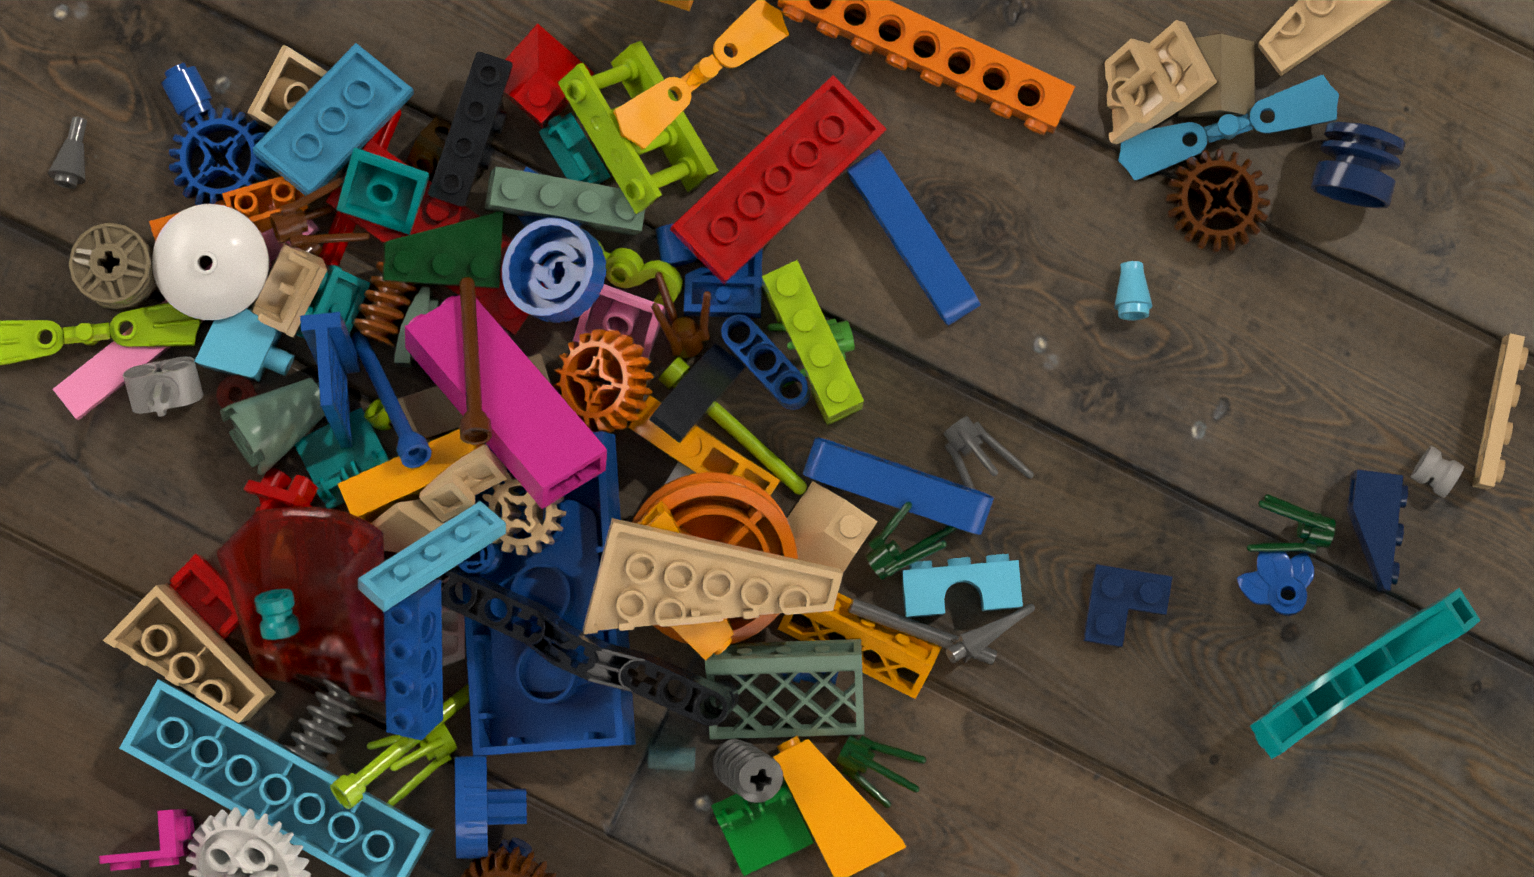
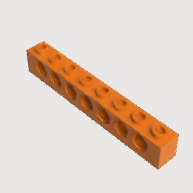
M778 0V7L783 9L781 13L789 19L802 23L803 19L817 24L816 30L828 37L836 39L838 35L852 41L850 45L856 50L869 55L872 54V51L886 56L885 62L903 71H906L907 67L921 73L920 78L925 82L938 87L942 83L956 89L954 93L958 97L975 103L976 99L991 105L989 110L996 115L1006 119H1010L1011 115L1024 120V126L1027 129L1041 135H1045L1046 131L1054 133L1075 89L1074 85L890 0H831L829 7L822 10L814 8L809 0ZM856 9L865 15L866 20L861 25L853 26L846 22L844 15L849 10ZM891 25L898 29L900 37L893 42H887L880 37L879 30L884 26ZM921 41L929 42L934 47L935 53L928 58L919 57L914 52V45ZM955 57L963 58L967 61L969 70L963 74H956L950 70L948 62ZM990 73L998 74L1003 79L1004 86L998 90H990L984 85L983 77ZM1024 89L1032 90L1038 96V103L1033 106H1025L1019 101L1018 93Z

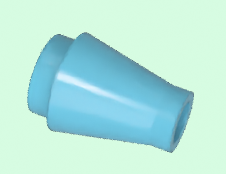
M1139 261L1121 263V273L1114 308L1118 310V317L1120 319H1145L1149 317V309L1153 305L1144 274L1143 263Z

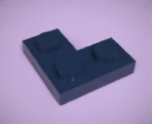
M1096 564L1083 641L1123 647L1128 609L1167 615L1172 576Z

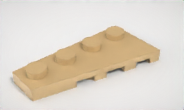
M1298 0L1260 40L1258 48L1278 74L1282 76L1392 0Z

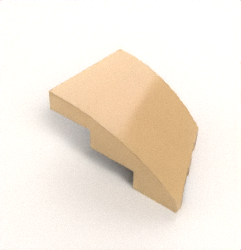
M1175 20L1150 43L1131 38L1105 61V76L1108 82L1107 107L1112 109L1113 132H1109V140L1113 144H1119L1152 128L1186 107L1217 83L1185 22Z

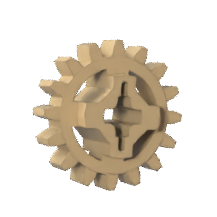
M507 472L508 479L504 480V484L498 483L492 486L495 490L493 495L483 494L482 496L485 501L489 502L488 508L498 517H500L502 505L501 519L506 523V534L492 543L499 544L504 541L502 551L511 553L516 547L517 555L526 556L528 546L533 553L542 552L540 542L553 545L555 541L550 535L551 532H562L563 527L556 523L557 517L566 516V511L557 509V504L562 502L564 497L546 507V517L543 520V509L528 492L524 496L514 492V489L523 486L512 473ZM518 505L527 507L524 511L527 520L518 519L522 514L518 509ZM522 529L532 535L525 539L513 537L514 534H518Z

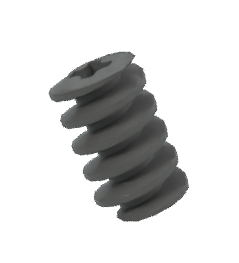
M324 678L322 682L328 688L329 693L316 691L314 695L321 703L320 707L307 705L306 709L312 715V720L299 718L298 723L305 730L304 733L291 731L289 735L295 741L296 746L284 745L310 763L321 767L329 765L323 752L331 754L337 752V748L331 739L343 741L346 737L339 726L352 727L354 725V722L347 713L360 714L362 712L361 707L355 701L358 699L357 697Z
M740 738L729 739L722 743L715 751L712 765L717 779L745 800L754 803L765 802L773 798L780 790L783 782V771L780 764L752 743L742 741Z

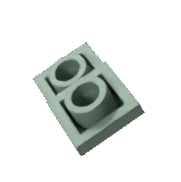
M430 287L421 288L403 320L394 361L398 367L413 368L414 358L405 348V326L417 315L427 314L439 307V298H433V291Z

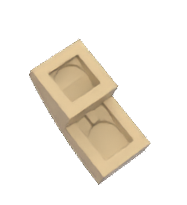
M484 444L439 474L422 490L420 499L444 522L473 506L476 494L508 479L507 467Z

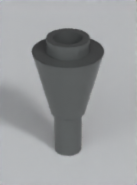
M72 117L68 138L64 141L48 171V175L54 179V184L57 186L74 189L77 187V184H84L86 182L84 144L82 142L87 120L84 118Z

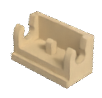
M284 242L267 276L266 283L251 308L252 313L259 316L257 320L286 333L288 336L294 337L301 323L300 316L305 315L327 272L324 260L300 248L291 247L290 244Z

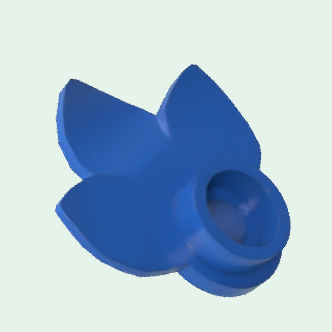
M1259 552L1257 556V571L1238 576L1237 582L1242 593L1254 604L1270 605L1277 613L1291 616L1299 613L1306 605V588L1314 579V566L1307 553L1298 554L1290 559L1286 552ZM1284 590H1290L1295 594V598L1285 600L1281 597V593Z

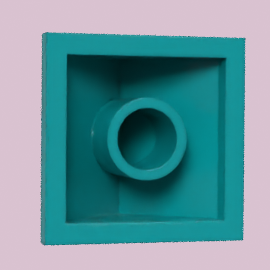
M354 147L336 210L410 235L429 181V173Z

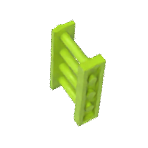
M642 41L630 44L610 62L613 66L612 69L591 76L584 63H580L558 82L565 97L636 214L642 212L662 195L658 188L681 180L687 192L699 188L719 171L683 111L643 150L635 143L630 142V140L621 137L617 119L613 114V111L618 107L610 109L600 89L622 81L633 99L664 80ZM668 90L669 98L677 101L671 90ZM661 147L672 166L650 175L639 155Z

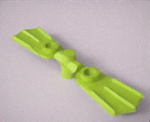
M169 302L121 312L112 319L110 327L109 322L98 324L81 323L78 326L63 327L62 329L57 323L49 320L0 321V366L53 355L62 348L63 344L83 343L87 346H93L100 340H109L110 335L117 344L124 347L194 346L202 321L201 319L181 313ZM124 322H131L133 325L132 333L127 336L120 333V326ZM44 331H51L53 335L52 341L49 344H42L40 342V335Z

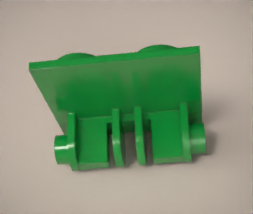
M784 778L780 790L773 798L765 802H750L736 793L711 805L743 876L814 843Z

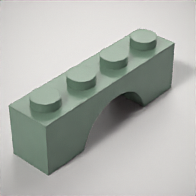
M497 166L490 172L484 208L487 211H503L504 214L521 217L561 218L586 224L597 230L635 236L642 231L645 209L638 214L634 212L621 188Z

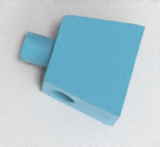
M246 308L232 317L213 321L194 362L210 370L259 382L266 368L286 376L293 363L294 355L277 348L282 335L280 331L257 320L258 316Z

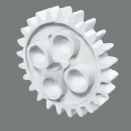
M234 807L229 815L224 810H220L215 817L210 815L192 835L194 838L188 844L191 853L187 856L186 861L194 864L188 872L191 876L311 877V873L303 870L309 863V860L297 856L303 849V846L291 845L290 843L294 834L292 832L284 835L280 833L282 825L280 821L273 826L269 825L268 814H264L259 820L255 819L253 809H249L243 817L237 807Z

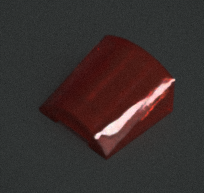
M282 507L256 511L217 552V557L256 673L260 677L289 682L297 673L347 683L351 696L383 702L386 699L384 612L358 589V578L384 562V533L370 522L356 515L334 509ZM289 589L293 592L295 600L292 613L298 617L300 630L296 634L283 639H264L261 636L259 626L263 618L256 611L254 599L266 591Z

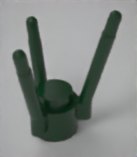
M1269 494L1264 496V500L1258 502L1260 508L1298 521L1297 537L1303 539V543L1249 544L1247 546L1249 552L1303 551L1315 554L1317 547L1328 548L1335 532V519L1305 510Z
M906 502L880 534L868 542L872 550L866 554V559L875 573L884 580L900 569L945 548L947 545L946 541H938L956 531L957 528L947 526L904 551L894 540L887 543L885 540L912 508V503Z
M850 735L836 760L837 764L844 767L843 774L855 780L885 808L891 807V802L858 771L865 774L868 768L914 793L919 792L918 785L873 761L876 754L870 751V749L921 764L926 762L924 756L874 742L863 735L860 740Z

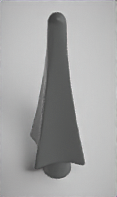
M1028 604L999 620L951 639L955 645L946 649L948 659L955 663L963 658L964 663H966L969 659L975 658L1007 629L1035 610V606Z

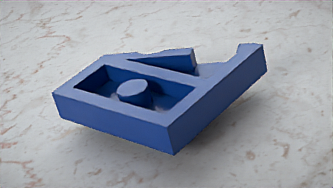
M763 248L725 284L708 268L701 267L685 274L684 316H701L703 294L705 291H709L711 293L709 316L731 317L732 315L741 314L749 318H761Z

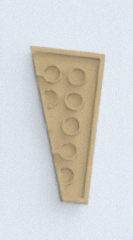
M612 518L585 618L583 634L598 633V630L619 629V631L634 630V627L651 625L666 627L723 621L725 618L735 617L750 619L759 618V615L777 613L792 615L833 611L843 572L841 569Z

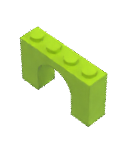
M798 260L762 276V290L777 322H782L796 349L809 379L812 396L826 425H831L862 410L864 399Z

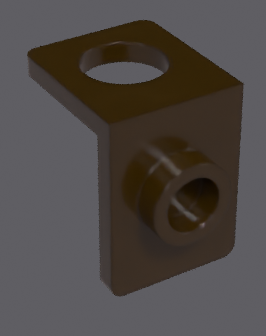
M435 117L419 133L405 162L410 167L428 172L429 181L431 182L446 142L439 138L435 131L440 130L449 133L451 124L439 117Z

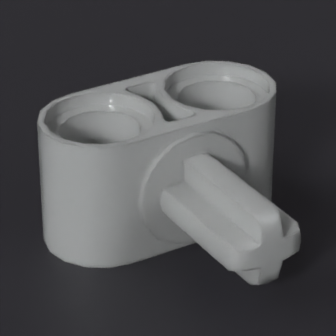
M177 357L129 368L123 373L134 413L142 414L156 411L158 417L165 416L167 409L193 404L204 396L196 364L192 357Z

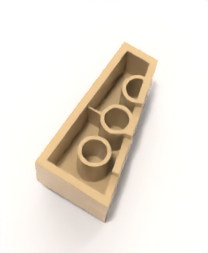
M169 584L156 585L103 640L110 646L130 655L133 660L143 666H148L163 675L166 680L176 686H181L196 695V698L237 723L250 720L276 693Z

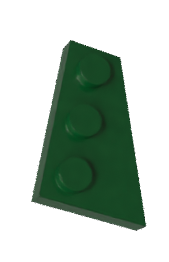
M503 211L384 242L382 281L459 286L462 278L470 277L475 282V288L498 289L500 285Z

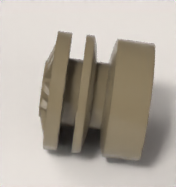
M115 223L95 225L82 233L71 249L69 268L73 282L81 293L105 309L115 311L135 309L149 300L158 287L152 268L153 248L138 233L125 225ZM113 256L120 262V265L114 266L112 273L104 268V264L110 263Z

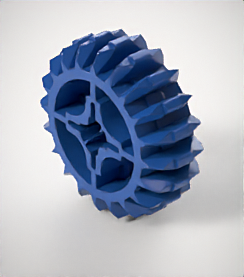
M210 108L208 110L209 120L205 121L200 114H195L194 119L198 125L192 128L189 123L184 122L182 128L188 133L187 136L184 138L181 135H174L173 140L181 145V149H170L169 155L175 159H180V161L170 164L169 170L172 173H181L174 179V183L177 187L187 185L182 193L187 199L197 194L195 199L196 205L206 204L209 198L210 204H215L216 201L220 200L224 202L222 193L255 184L256 181L263 182L269 180L260 171L272 170V168L253 154V147L266 133L259 132L255 134L259 127L255 120L245 125L247 118L245 113L239 112L232 121L233 115L230 108H224L221 118H218L214 108ZM217 131L237 133L234 138L229 136L221 143L212 142L205 137ZM248 142L251 151V161L246 174H244L238 168L237 159L243 151L241 147ZM198 145L203 150L205 158L203 164L199 167L201 172L194 177L191 159L193 151ZM212 148L216 153L221 152L223 156L227 152L225 157L228 160V164L234 170L230 171L226 166L221 167L219 163L215 167L217 162L214 159V155L208 149ZM220 176H229L237 182L232 186L220 189L204 186L208 181L213 182Z

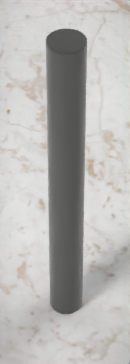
M855 598L852 599L849 605L848 613L946 649L955 645L951 639L958 637ZM986 647L974 659L993 665L997 656V650Z

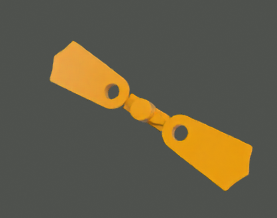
M756 0L715 41L713 46L714 55L711 54L709 57L700 60L682 78H666L615 109L613 114L617 119L621 137L632 141L642 150L645 149L690 104L691 92L702 83H706L715 77L718 71L723 68L721 65L727 68H736L789 36L781 13L782 11L765 0ZM724 46L731 48L733 58L725 54ZM668 90L676 92L678 96L677 101L669 98Z

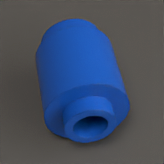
M181 63L164 73L166 79L161 84L177 115L183 116L187 123L195 120V114H200L203 117L208 114L210 108H213L210 103L212 97L195 66L187 68L185 63Z

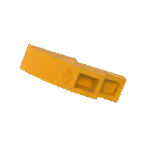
M648 395L645 399L648 407L638 410L639 419L634 422L631 421L628 425L634 432L696 473L722 472L740 476L758 485L770 496L780 482L777 477L716 439L699 426H696L681 443L677 442L649 420L662 403L651 395Z

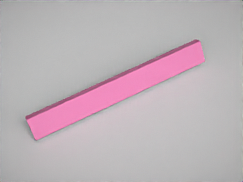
M308 220V231L302 234L313 235L319 231V228L312 220ZM273 229L261 233L268 249L269 269L272 267L271 261L277 258L284 244L277 242ZM211 263L204 270H209L212 267L213 263ZM133 326L130 327L127 331H125L122 335L127 336L131 334L133 331ZM113 341L53 388V391L77 420H80L125 384L123 373L134 366L152 363L171 347H124Z

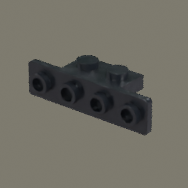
M483 52L476 53L428 192L430 197L464 207L475 177L480 178L483 169H490L495 155V148L491 147L495 133L501 135L508 113L503 111L502 97L513 68L510 61Z

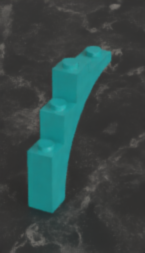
M1461 589L1454 590L1391 627L1371 643L1343 658L1320 676L1272 706L1271 710L1250 725L1255 734L1256 741L1265 749L1271 759L1275 758L1370 691L1437 649L1465 634L1481 621Z

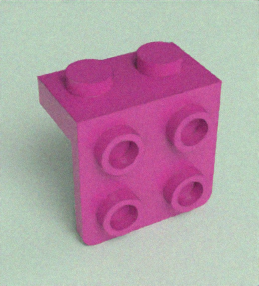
M187 809L157 811L160 850L99 856V864L109 863L110 871L141 868L140 860H149V867L180 864L179 857L190 854L188 844L189 840L194 838L192 836L194 834L193 817L187 816Z

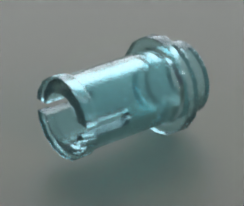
M657 742L656 746L649 745L648 769H655V773H659L660 769L694 772L696 747L661 746V742Z

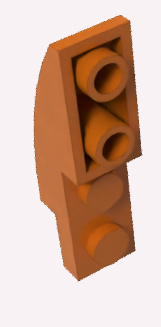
M280 176L222 193L224 202L220 200L216 201L215 204L224 205L241 212L263 233L272 229L270 214L281 211L280 206L293 203L304 197V194ZM305 205L300 209L305 211L306 209H308V205ZM178 213L149 221L155 242L162 228Z

